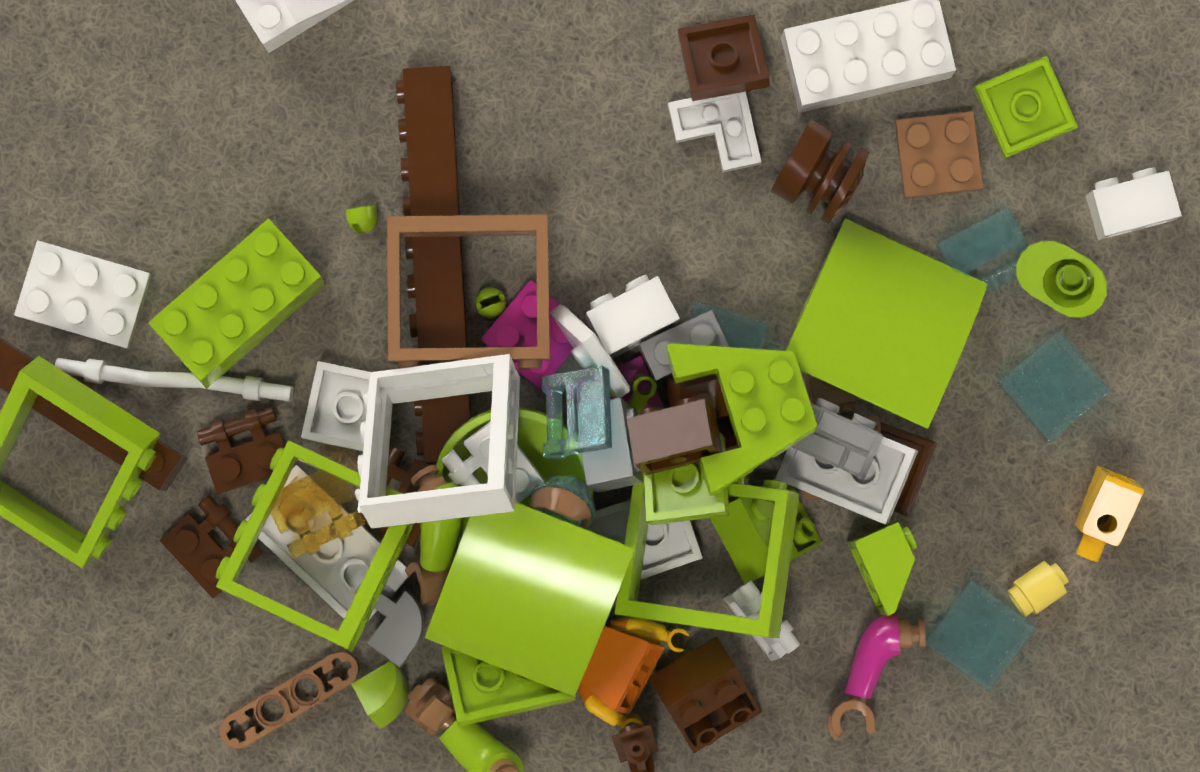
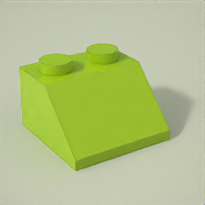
M899 522L889 523L847 542L878 613L885 616L896 612L915 561L912 550L917 548L907 526L901 527Z

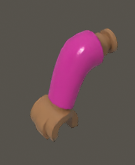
M897 612L889 616L881 615L873 620L862 633L844 693L848 694L847 699L837 703L828 716L827 726L830 735L835 741L844 733L840 725L843 713L851 709L858 710L863 714L866 733H876L873 712L866 704L867 698H872L884 667L892 657L900 656V649L911 648L912 643H918L919 648L926 647L923 618H917V623H910V619H898Z

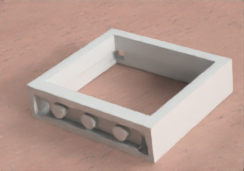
M510 354L370 372L368 394H363L364 406L367 411L366 422H362L360 427L361 439L364 444L363 455L358 456L357 462L361 483L360 489L355 490V496L358 500V513H363L370 528L513 512L515 510L520 376ZM492 391L488 483L385 496L393 404Z

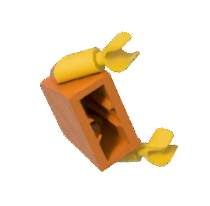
M612 618L602 630L578 688V693L586 709L609 725L620 726V730L630 722L641 724L644 727L642 718L636 713H631L665 648L659 643L664 641L669 649L674 652H682L684 649L672 645L671 638L675 633L689 636L687 631L678 627L666 630L665 625L643 618Z

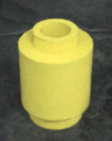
M1042 561L1012 582L1013 587L1007 591V594L1024 617H1027L1032 612L1035 615L1067 594L1064 585L1069 581L1056 563L1049 566L1048 563Z

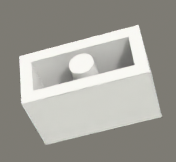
M1153 167L1133 173L1134 180L1119 183L1118 178L1114 177L1095 183L1096 190L1088 193L1086 199L1098 240L1171 222L1181 217L1170 172L1157 173L1156 168Z

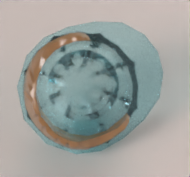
M551 475L543 483L537 484L529 494V507L590 530L593 526L596 510L592 494L586 483L575 478L573 475Z

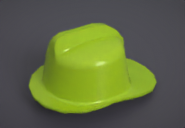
M1039 241L1029 245L1019 256L1016 264V275L1021 287L1031 296L1052 307L1057 312L1068 317L1083 318L1095 313L1103 305L1107 296V281L1103 271L1089 257L1056 241Z

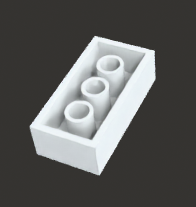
M909 0L787 28L783 30L781 36L798 113L950 79L956 71L939 0Z

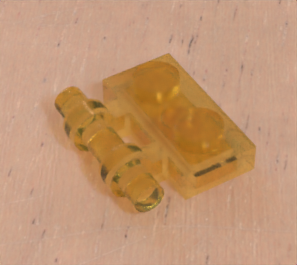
M319 470L282 489L271 511V515L280 534L296 528L300 538L287 544L293 559L307 552L309 555H312L321 550V545L338 537H341L343 540L353 535L352 530L366 524L358 510L344 516L340 508L341 505L354 499L346 482ZM328 512L332 523L312 532L308 521Z

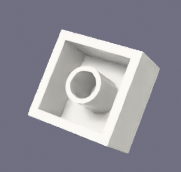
M647 274L626 284L625 293L613 298L611 293H608L590 303L591 310L586 312V320L611 359L639 346L640 343L678 326L680 318L658 276L649 280Z

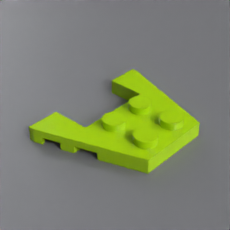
M676 343L666 345L665 351L675 384L712 374L717 375L739 446L737 449L701 457L699 463L710 497L717 495L726 486L739 478L742 479L762 463L772 457L775 458L816 431L818 425L794 351Z

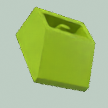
M787 484V490L796 492L793 486ZM739 497L729 503V516L710 518L744 584L765 575L775 502ZM800 499L798 502L790 562L822 543Z

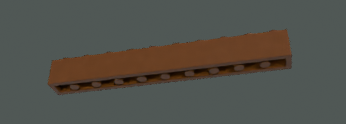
M450 66L403 69V80H396L398 104H405V119H398L400 143L407 142L408 157L401 158L402 182L409 181L410 197H403V215H460ZM405 237L406 259H413L414 275H407L409 299H416V314L409 315L411 338L418 337V348H468L461 237ZM422 363V365H430V364H438V363ZM470 394L414 401L415 416H422L423 432H416L417 455H424L425 463H437L447 440L462 424L472 418Z

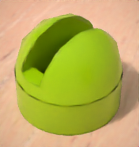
M376 205L345 209L348 225L354 232L360 234L363 232L369 233L377 225L378 213Z
M486 287L475 298V307L484 318H498L506 309L507 301L505 295L498 288ZM499 296L501 302L482 308L480 302Z

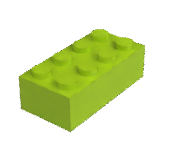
M268 218L151 319L148 324L207 389L318 293L325 284L321 275Z

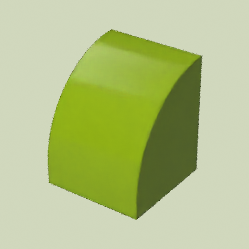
M392 661L387 662L352 683L367 716L379 729L395 720L406 704L408 697L407 677L401 668Z

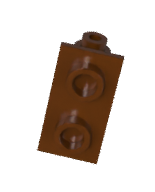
M641 724L629 725L622 728L619 734L612 736L620 763L628 761L631 772H655L651 754L658 752L651 725L644 727Z

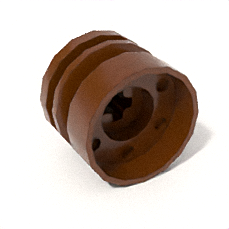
M811 119L770 192L793 204L804 191H807L812 195L806 212L812 215L821 199L828 203V206L820 220L829 224L832 218L847 206L864 176L866 159L870 151L861 147L853 162L845 159L844 157L853 142L847 139L836 153L829 150L834 131Z

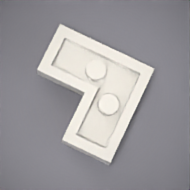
M746 92L697 101L687 98L668 103L667 106L676 143L714 135L722 173L761 165V157Z

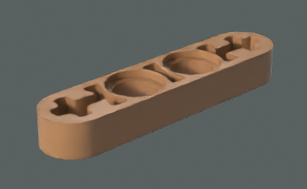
M339 651L295 675L228 715L220 726L222 741L233 749H241L351 685L359 675L360 665L358 660L347 651ZM336 658H339L342 663L349 661L352 666L347 671L349 678L344 680L343 677L337 676L331 679L328 683L333 686V689L327 692L324 680L315 670L322 667L323 674L325 675L335 668L333 661ZM303 678H310L317 683L318 694L311 701H304L297 695L296 686ZM270 698L277 699L283 704L284 714L278 721H269L263 716L262 706ZM253 708L256 720L265 729L258 732L256 724L244 732L246 737L244 741H241L239 737L232 739L228 733L233 729L231 722L236 720L238 724H242L248 721L252 716L247 711Z

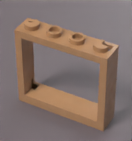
M548 214L387 216L388 361L391 364H398V369L422 366V363H445L510 354L513 362H518V369L542 368V362H550ZM536 236L537 347L402 349L401 237Z

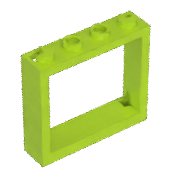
M38 356L19 371L0 412V473L38 394L128 451V454L87 535L1 480L0 516L83 569L94 557L100 560L105 550L111 545L112 540L108 536L111 530L115 531L124 520L127 510L123 506L126 501H131L139 491L143 483L138 478L141 471H146L155 460L156 452L153 448L161 433Z
M288 440L285 448L280 447L272 458L270 469L273 472L267 484L262 483L255 492L252 500V505L255 508L249 521L243 520L235 533L234 542L237 545L231 557L225 556L217 569L215 577L219 581L216 587L353 653L415 523L388 527L338 631L236 583L296 460L360 489L361 477L358 472ZM386 486L385 496L403 494Z
M747 477L739 478L728 485V496L775 502L759 619L638 601L649 523L646 522L644 483L633 485L625 544L635 548L617 593L615 614L761 637L780 638L799 493L787 490V483L780 481L764 480L763 487L748 485L749 478Z

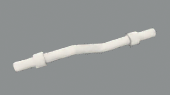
M57 358L55 366L68 375L84 377V381L102 384L104 381L142 387L206 389L192 372H149L109 366L103 360L90 358L86 362ZM221 376L207 388L209 390L242 394L244 399L260 401L261 398L291 402L294 393L293 386L264 382L263 378L246 376L245 379Z

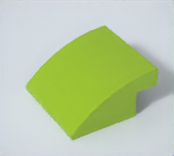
M844 218L795 324L796 328L785 351H794L800 371L928 429L961 356L988 284Z
M516 501L513 512L471 516L452 562L425 638L575 697L635 548Z

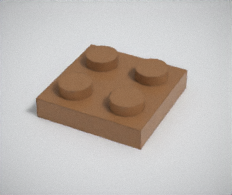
M974 111L900 119L894 122L904 199L983 189Z

